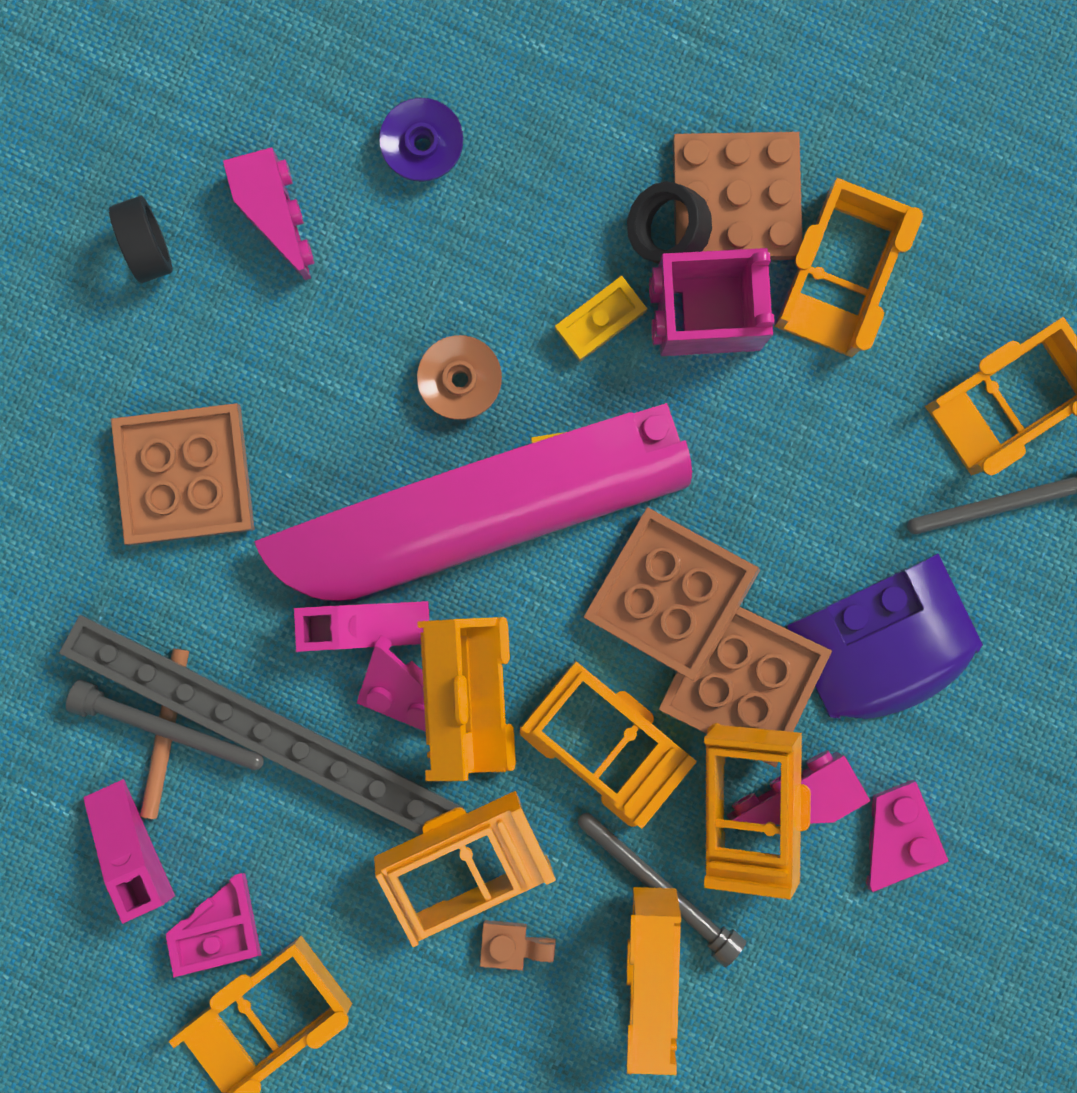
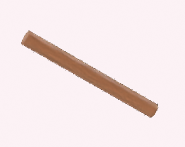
M172 648L171 660L187 667L190 651ZM161 705L159 717L176 723L178 713ZM159 735L155 736L140 817L157 819L172 745V740Z

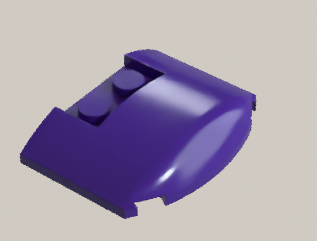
M938 553L785 625L788 630L832 650L815 685V689L828 716L841 719L840 716L862 719L876 718L894 714L922 703L957 679L967 668L975 653H978L983 646Z

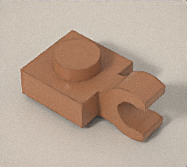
M485 920L483 923L480 967L523 971L524 958L540 962H554L556 939L526 937L527 924Z

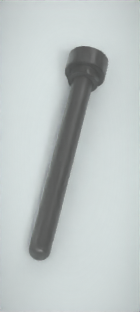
M1077 472L1075 477L912 518L907 524V529L912 534H921L1077 494Z
M82 679L74 683L68 694L66 710L76 715L86 717L88 714L95 716L99 713L251 770H258L264 764L262 755L108 699L104 697V692L98 690L97 685Z
M589 813L580 815L578 818L579 827L646 887L673 888ZM677 891L681 918L709 942L707 946L712 950L711 956L723 967L729 966L744 949L747 941L734 929L728 931L724 926L722 928L717 927Z

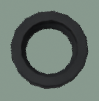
M669 181L653 184L642 191L631 205L627 218V234L633 249L645 260L659 264L662 254L702 252L708 244L712 231L711 211L705 199L694 190ZM668 201H681L688 210L689 223L686 233L676 246L668 250L660 249L654 245L651 239V224L654 215Z
M138 196L109 207V217L124 259L139 283H144L170 274L173 268L168 248L157 220L144 197Z

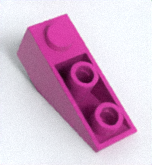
M271 147L223 160L233 201L240 211L305 280L311 279L308 265L314 264V258L308 239L301 241L297 226L304 224L297 199L290 200L286 186L293 184V180L286 159L279 161Z
M429 601L294 608L296 652L375 647L380 635L389 639L392 642L391 646L421 644L420 632H423V628H418L417 621H430Z
M829 750L815 755L806 762L809 768L801 772V784L808 786L811 791L810 824L834 823L871 801L844 755L838 752L830 754ZM781 776L769 783L771 790L759 797H756L755 793H751L736 801L732 805L734 811L727 814L728 819L757 824L773 822L776 825H780Z
M122 779L83 797L104 883L122 924L164 905L175 897L125 780Z

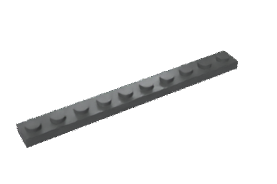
M84 615L78 616L59 654L419 835L423 834L422 826L426 821L457 807L464 809L463 806Z

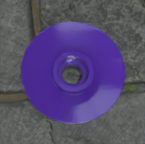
M413 98L394 107L384 119L379 137L381 152L388 166L399 176L417 182L432 181L447 174L458 162L463 150L464 141L461 124L454 112L443 103L430 98ZM420 139H427L430 142V146L427 150L420 151L415 147L416 142Z

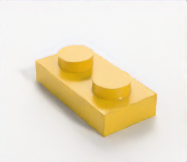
M620 276L555 325V331L578 361L581 362L646 313L647 307L624 277Z

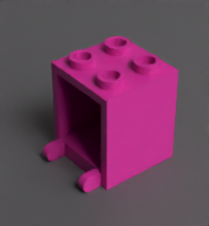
M768 248L662 254L659 266L652 268V278H649L650 303L658 304V310L655 311V319H652L651 322L653 345H660V355L676 356L761 351L773 336V325L775 324L774 314H772L769 278L771 258ZM682 293L684 331H676L674 294Z

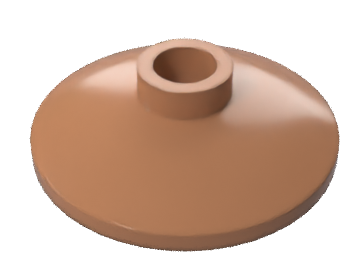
M454 335L437 341L425 352L418 367L417 383L423 400L434 412L449 419L466 420L482 414L495 402L501 389L502 372L496 355L485 343L470 336ZM464 373L468 376V383L464 387H456L453 384L452 380L456 374Z

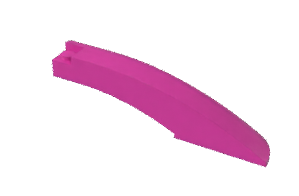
M665 403L636 413L629 412L432 476L256 540L254 543L263 562L285 585L316 599L328 601L352 600L443 571L493 552L636 504L686 489L692 480L690 453L686 440L680 442L668 404Z

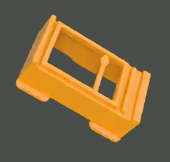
M836 178L827 193L816 225H811L806 231L795 259L798 270L774 327L851 358L860 350L865 351L871 348L884 317L883 309L878 306L899 252H907L913 244L923 218L922 211L917 207H910ZM833 209L890 231L868 289L826 273L822 267H811ZM808 273L816 280L824 279L864 295L865 297L858 315L800 293Z
M1062 317L1021 344L1017 341H1010L980 361V371L925 406L971 476L981 472L987 475H995L1024 456L1026 452L1025 444L1072 413L1077 417V336L1066 319ZM1042 343L1076 395L1024 429L998 390L999 384L996 381H992L990 376ZM982 381L986 384V391L994 396L1018 432L1002 444H1000L966 393Z
M505 617L417 621L418 628H423V632H420L425 730L426 745H430L427 757L430 758L431 769L425 770L426 781H467L469 773L513 771L516 766L514 728L511 724H506L502 667V664H507L510 659L507 619Z
M576 660L520 727L522 738L545 757L550 759L558 758L602 795L601 801L605 807L628 826L634 827L638 825L641 829L697 762L652 724L654 716L647 708L626 691H619L615 694ZM582 681L634 723L631 728L625 729L624 737L594 773L590 772L542 732L544 727ZM640 728L654 739L657 744L616 793L602 782L599 777L624 746L636 738V732Z
M714 723L708 728L707 735L704 737V744H706V876L704 877V888L791 900L800 884L801 831L809 828L811 812V791L808 786L801 784L802 733L725 726ZM725 757L781 762L780 826H776L773 822L757 824L724 820ZM724 828L764 832L767 836L780 834V855L725 848Z
M516 791L469 813H466L460 807L445 812L426 821L422 826L423 834L374 856L375 876L412 947L419 945L418 941L542 883L548 885L556 881L547 854L544 855L528 823ZM487 835L506 874L484 883L472 859V850L466 847V845ZM459 848L460 858L466 861L478 887L416 913L398 876Z
M633 887V915H631L630 939H627L626 986H631L630 1025H628L627 1074L676 1075L677 1073L675 1050L677 1051L681 913L676 888Z
M299 936L250 976L246 974L239 975L213 995L210 999V1007L180 1028L169 1040V1043L175 1048L184 1041L222 1093H260V1082L307 1045L310 1048L317 1049L343 1030L349 1022L347 1013L352 1002L304 938ZM293 956L329 1004L330 1008L279 1047L252 1011L250 1001L244 1000L242 996ZM235 1001L238 1004L239 1012L246 1014L273 1050L271 1054L258 1064L254 1063L219 1016L221 1011Z

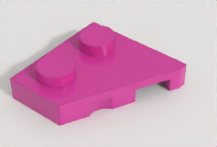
M380 635L374 647L357 704L426 732L422 669L413 661L405 665L389 650L392 642Z
M910 780L873 795L871 816L874 821L869 842V850H871L870 875H867L866 882L870 891H877L949 862L916 781Z
M245 873L234 875L227 885L211 898H207L195 909L194 913L185 920H181L166 933L173 978L261 956Z

